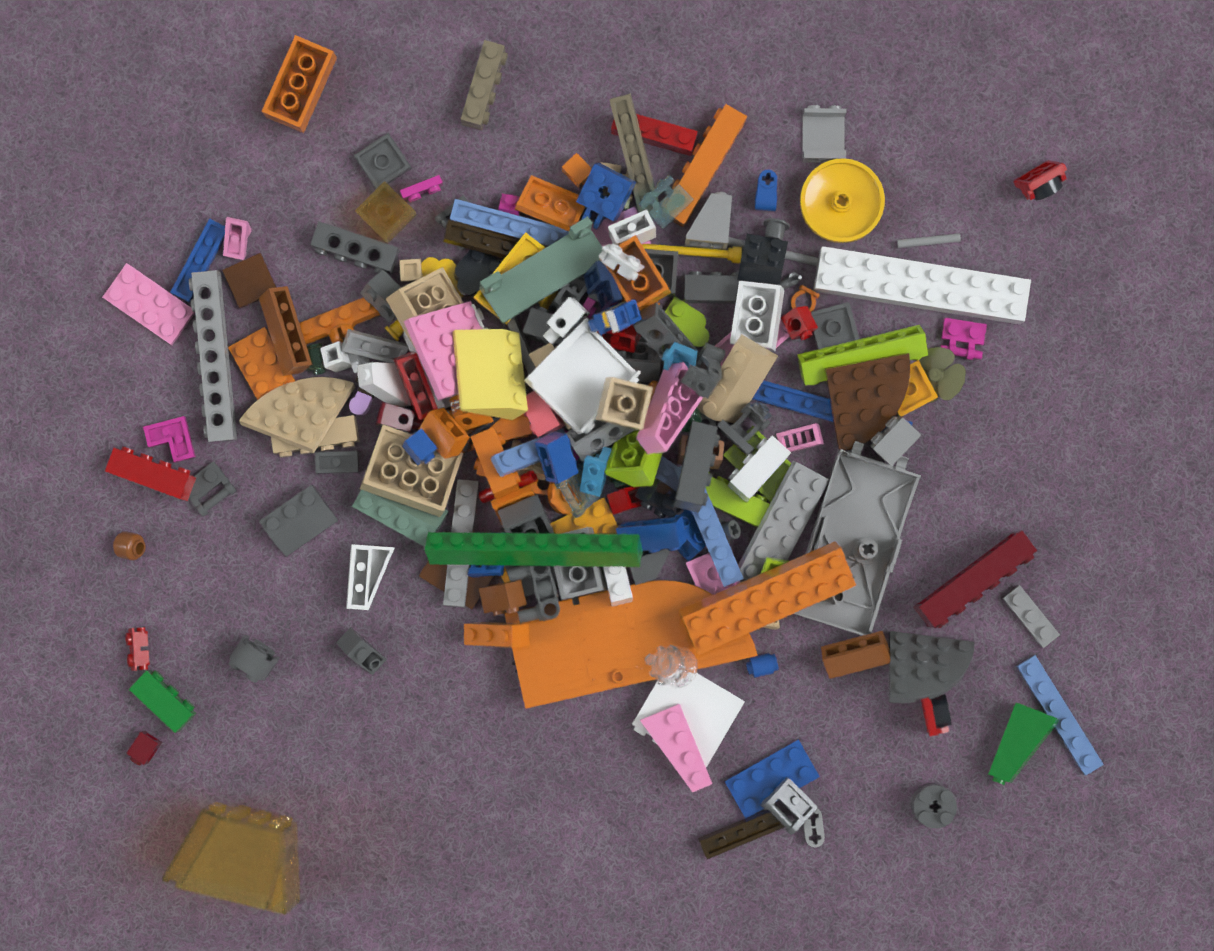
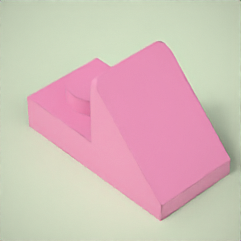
M230 217L226 218L223 256L240 260L245 259L247 238L252 231L248 221Z

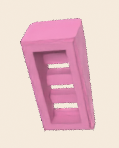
M817 423L776 434L777 440L785 447L784 436H788L790 447L787 449L790 452L824 444L821 429ZM810 430H813L816 441H812ZM801 432H805L807 443H803ZM792 434H796L799 445L795 446Z

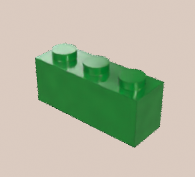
M145 671L129 690L174 733L180 732L197 714L193 710L195 708L194 705L187 699L183 701L178 696L179 691L174 686H167L162 681L164 677L158 671Z

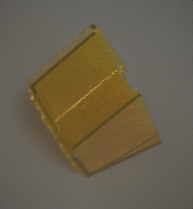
M214 802V804H210L201 810L163 875L162 881L169 882L172 880L176 882L175 887L178 889L287 915L300 902L297 822L292 821L293 818L286 815L274 817L272 812L265 810L253 812L251 807L245 805L231 807L224 803Z

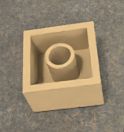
M614 377L605 378L596 420L634 430H643L653 387Z

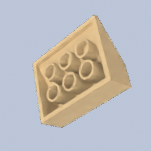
M443 267L398 289L386 298L413 346L414 344L404 321L463 303Z
M382 425L360 489L441 517L445 510L463 453L461 452L458 456L444 459L436 450L434 454L436 457L428 464L423 462L418 466L402 447L405 440L412 435Z

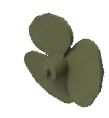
M942 347L929 348L928 356L919 359V362L923 369L927 370L925 373L938 398L940 396L943 400H951L961 391L965 383V367L961 364L950 366L955 359V355L951 350Z

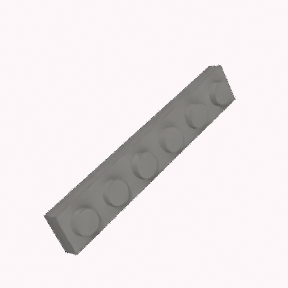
M457 479L451 533L474 532L479 488L478 481ZM470 565L447 566L444 606L465 608L468 568Z

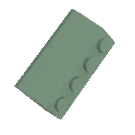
M364 490L360 491L352 506L424 547L428 532H438L449 512L445 509L441 517Z

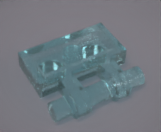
M670 175L664 180L660 179L657 182V186L650 193L647 192L643 196L644 199L638 203L643 210L649 204L653 207L649 215L662 229L671 223L694 200L680 184L674 189L669 186L674 182ZM662 192H665L667 196L659 203L656 198Z

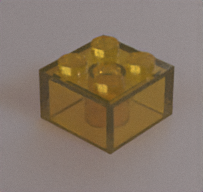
M385 181L355 210L357 215L387 244L417 215L415 210Z

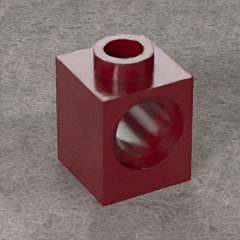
M141 731L126 754L131 756L130 760L139 766L141 764H149L162 741L147 731Z

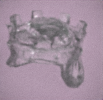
M673 645L669 647L659 646L655 655L648 654L645 657L646 664L651 665L652 671L649 672L650 677H655L660 685L667 684L675 689L689 685L695 678L698 670L696 657L685 647H675Z

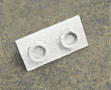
M608 244L602 247L604 251L599 255L601 262L613 270L618 264L621 265L617 273L629 281H635L639 275L636 272L645 268L640 264L639 259L626 255L618 245Z

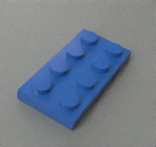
M799 739L725 780V783L744 817L748 818L764 809L761 806L762 801L786 777L798 788H801L820 776Z

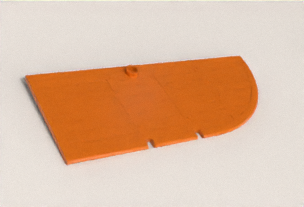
M669 580L648 581L638 585L632 584L630 588L633 602L613 607L611 606L608 590L579 596L580 604L573 605L572 598L558 601L560 613L557 618L547 621H540L538 619L522 623L529 624V645L512 647L525 709L756 657L758 654L750 633L698 655L679 610L713 594L691 584ZM554 604L546 605L544 608L545 614L548 616L554 615L556 613V606ZM518 611L508 614L504 613L506 623H520Z

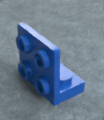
M684 509L682 514L675 516H682L687 539L681 548L678 549V552L689 562L706 546V543L692 511Z

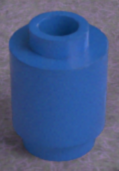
M761 654L749 658V662H746L748 674H752L754 678L774 674V671L779 670L775 654Z

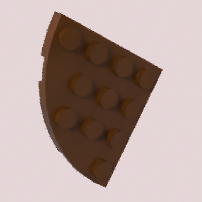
M909 353L825 368L838 451L840 449L844 451L852 449L855 441L864 444L871 440L896 415L905 398L909 384Z

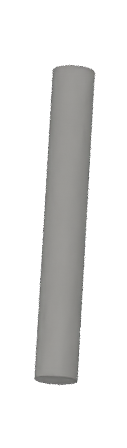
M958 233L897 240V247L905 248L960 242L961 236Z

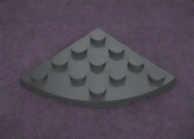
M890 631L889 702L914 703L917 699H933L951 690L962 680L969 668L975 642Z

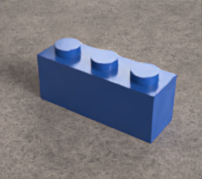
M682 516L623 522L616 528L617 534H639L642 551L648 550L649 553L667 548L668 551H675L680 549L687 541Z

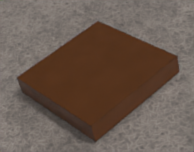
M261 253L222 270L240 309L259 301V297L269 288H276Z

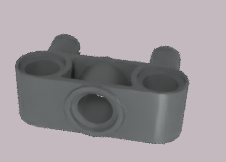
M520 566L508 569L510 582L525 578L533 579V587L537 602L539 603L536 604V607L518 611L520 623L538 619L540 621L552 620L559 615L558 594L550 566H546V571L543 574H537L534 571L535 566ZM548 604L556 606V613L552 616H548L544 612V608Z

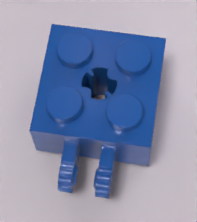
M595 163L576 201L587 207L582 220L586 217L590 219L593 211L599 213L593 224V228L596 230L600 227L604 217L612 221L617 220L636 181L601 163ZM608 187L607 191L610 195L604 196L603 189Z

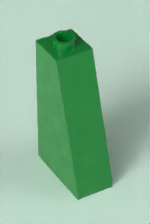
M1016 702L989 771V775L994 776L992 780L1005 785V782L1012 783L1057 725L1059 719Z

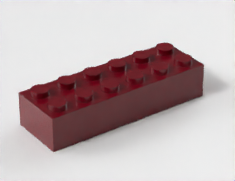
M1022 530L1014 531L913 606V608L928 627L941 628L949 622L948 617L951 615L957 616L966 609L964 605L968 602L974 603L983 597L982 592L984 590H992L1001 583L999 579L1014 574L1019 564L1025 565L1034 559L1033 554L1037 552V549Z

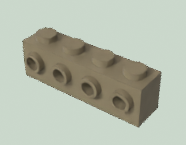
M484 40L461 116L462 125L482 131L484 124H488L490 118L489 106L494 104L496 97L494 92L495 86L500 84L502 73H500L501 66H505L508 57L504 45Z

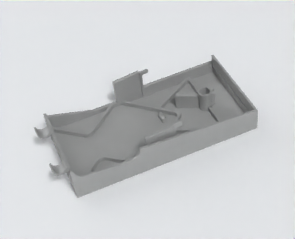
M855 441L851 452H846L842 449L837 451L806 554L836 541L842 548L856 586L793 614L863 636L872 633L889 574L893 572L902 543L900 539L901 532L921 475L905 471L909 458L904 456L897 460L896 466L861 456L864 444ZM862 538H871L880 547L878 560L869 565L859 563L853 555L855 543Z

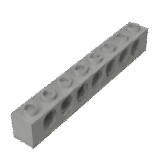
M217 270L191 273L192 278H189V287L194 294V299H191V308L196 314L193 328L194 332L198 334L195 349L196 353L200 354V362L197 363L198 374L202 375V383H200L199 389L200 395L204 396V404L201 407L202 415L206 417L204 436L208 438V442L236 440L237 433L221 272ZM205 288H209L211 291L208 299H203L201 296ZM207 309H211L213 316L210 320L206 321L203 314ZM209 330H213L215 338L208 342L205 337L206 333ZM211 351H215L217 354V359L213 363L208 360V354ZM213 372H217L219 375V380L215 384L210 381V375ZM215 393H219L221 396V402L217 405L212 402V396ZM217 414L223 416V423L220 426L214 423V417Z

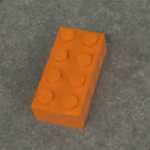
M295 35L262 109L264 116L304 133L337 59L334 51Z

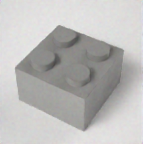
M900 415L897 418L893 416L885 424L887 428L882 433L878 432L870 440L872 442L870 447L891 466L921 436Z

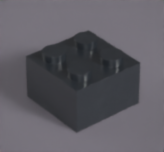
M747 233L737 280L779 285L788 241Z

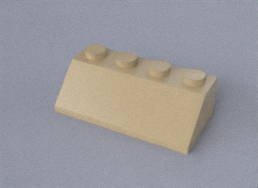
M741 334L721 367L722 379L708 399L703 397L696 410L714 421L724 420L728 423H736L743 415L741 410L752 400L778 355Z

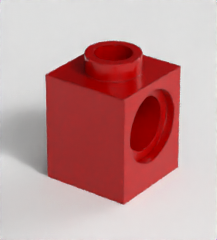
M808 306L795 307L781 317L792 340H806L813 335V331L818 329Z

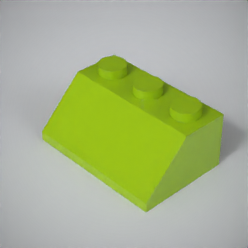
M634 430L614 442L605 474L633 487L653 486L663 452L647 454L636 439L639 430Z

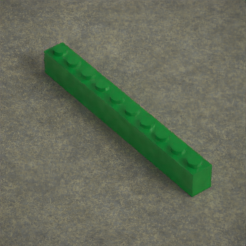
M428 532L425 545V553L429 563L432 565L640 567L643 550L639 534Z

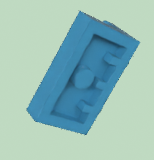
M603 447L601 454H596V457L586 456L580 492L600 497L606 482L607 475L605 474V469L611 454V448Z

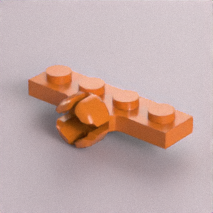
M363 297L299 324L306 345L324 337H330L332 344L338 341L343 343L342 338L346 336L348 329L354 330L355 325L379 316L380 313Z

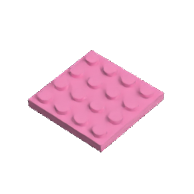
M471 301L404 321L438 401L459 394L453 331L483 329L478 323L475 310L471 306Z

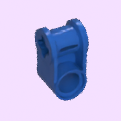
M764 170L759 175L755 195V210L776 212L778 179L773 170ZM766 176H769V179L773 180L770 182L769 185H766V182L762 181L763 179H765Z

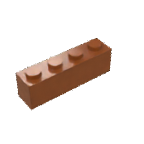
M288 286L269 288L259 297L282 374L287 376L302 373L312 365Z

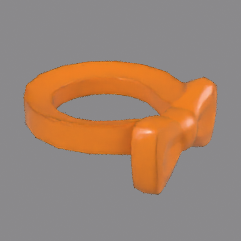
M800 285V290L791 299L792 309L796 307L795 301L798 296L808 293L811 295L812 304L809 310L812 312L816 306V298H819L820 294Z

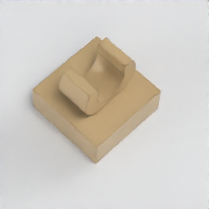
M421 259L400 260L401 282H414L422 278Z

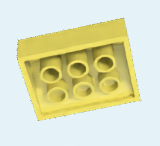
M504 329L454 330L453 342L460 411L514 420L527 412L519 333Z

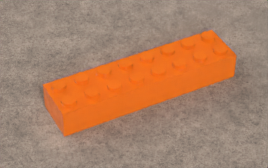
M834 541L679 610V613L698 655L855 587L856 583L842 548Z

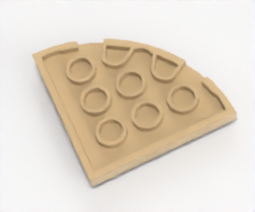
M329 377L306 378L287 383L258 399L243 414L239 422L242 426L314 453L353 392L355 385L350 381Z

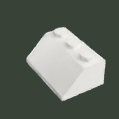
M739 281L730 344L735 345L742 334L771 352L776 351L784 289L781 285Z

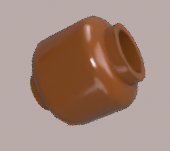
M124 531L119 533L113 541V550L117 557L133 561L140 558L145 552L146 545L144 539L137 533Z

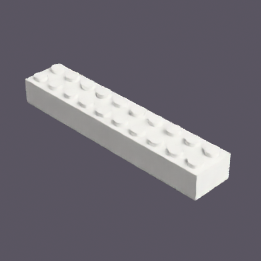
M823 246L819 251L813 289L815 292L1013 324L1025 322L1031 284L1029 279Z

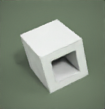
M338 341L320 348L326 369L340 372L352 367L348 352H344L341 348L342 342Z

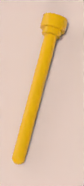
M642 244L644 249L678 251V255L727 258L731 263L740 264L742 247L737 246L728 248V250Z

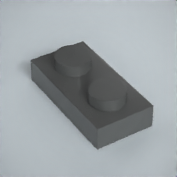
M358 451L315 452L316 474L358 473Z

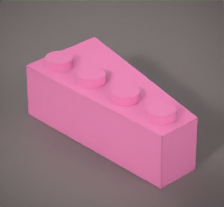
M684 362L672 364L668 371L663 370L647 410L643 430H639L636 438L647 454L666 452L703 399L693 389L681 382V379L688 370Z

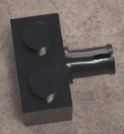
M656 478L653 486H640L635 495L636 498L642 501L640 503L641 506L650 511L653 508V514L660 518L675 517L684 511V509L674 507L677 491Z

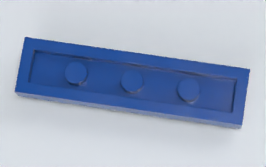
M209 218L170 293L191 303V299L194 297L193 291L189 287V278H192L191 273L208 271L224 241L225 226Z

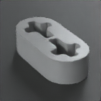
M817 808L814 811L815 814H818V817L814 818L815 825H811L809 818L803 823L805 840L811 847L821 846L825 839L822 813ZM812 828H815L816 834L820 835L817 843H814L811 839L809 840V836H812Z

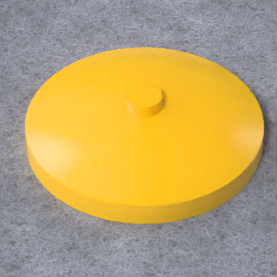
M833 159L816 167L805 180L800 195L801 213L808 227L819 237L835 243H850L868 235L880 221L885 205L884 190L879 178L869 167L852 159Z

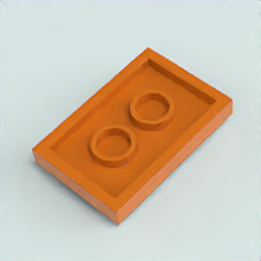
M531 175L516 203L515 210L569 231L571 226L580 221L586 207L576 202L579 197L578 194Z
M266 327L228 347L257 400L279 386L296 381L293 375L283 376L271 336Z

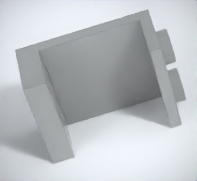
M818 105L804 108L802 162L824 163L833 159H846V150H844L846 109H841V106L836 105L829 106V109L820 108Z

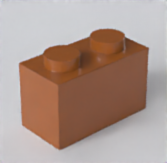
M521 580L479 588L484 613L493 612L494 616L504 613L508 614L519 611L520 606L527 605Z

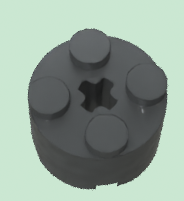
M244 635L229 656L230 662L228 664L235 670L245 672L246 677L254 683H257L258 680L265 681L280 658L279 656L274 657L275 652L260 640L255 639L253 642L249 640L251 636Z
M924 784L911 797V811L914 817L926 827L935 829L945 827L953 821L956 815L957 803L954 795L947 788L939 784ZM933 801H935V803L938 804V807H935L934 811L933 809L929 808V805L933 804Z

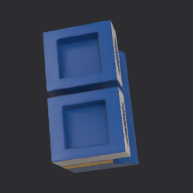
M633 299L615 304L593 315L594 318L588 320V324L592 333L599 331L601 336L610 330L613 333L621 331L642 320L636 300Z

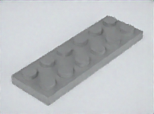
M792 461L738 564L745 580L761 574L766 557L788 560L829 479L796 461Z

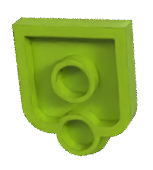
M675 296L665 313L695 347L704 346L709 340V332L705 328V316Z

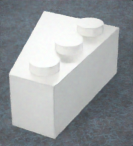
M351 545L347 609L369 610L394 547Z

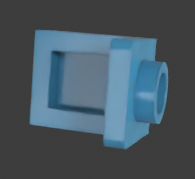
M674 342L671 348H667L663 354V369L668 371L672 364L684 362L688 369L690 365L696 366L698 351Z

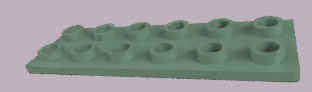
M589 217L571 226L568 235L502 275L497 271L480 281V291L502 323L507 322L584 275L596 261H601L599 255L604 250L591 231L592 222Z

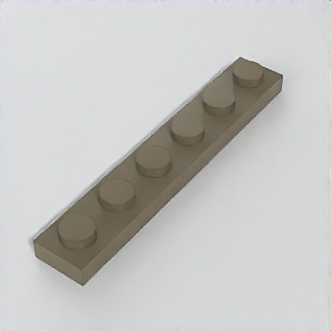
M631 93L610 98L609 101L629 177L636 181L633 192L638 212L647 210L651 219L661 218L662 212Z

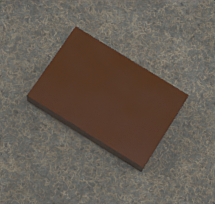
M428 561L419 577L445 592L448 565H432ZM468 576L465 606L473 610L480 599L479 588L488 586L494 576H480L477 578Z

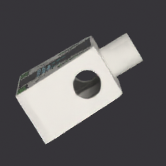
M569 297L547 322L550 328L543 337L551 344L560 336L566 338L590 313L576 299ZM562 319L566 321V325L564 326V328H561L560 321Z

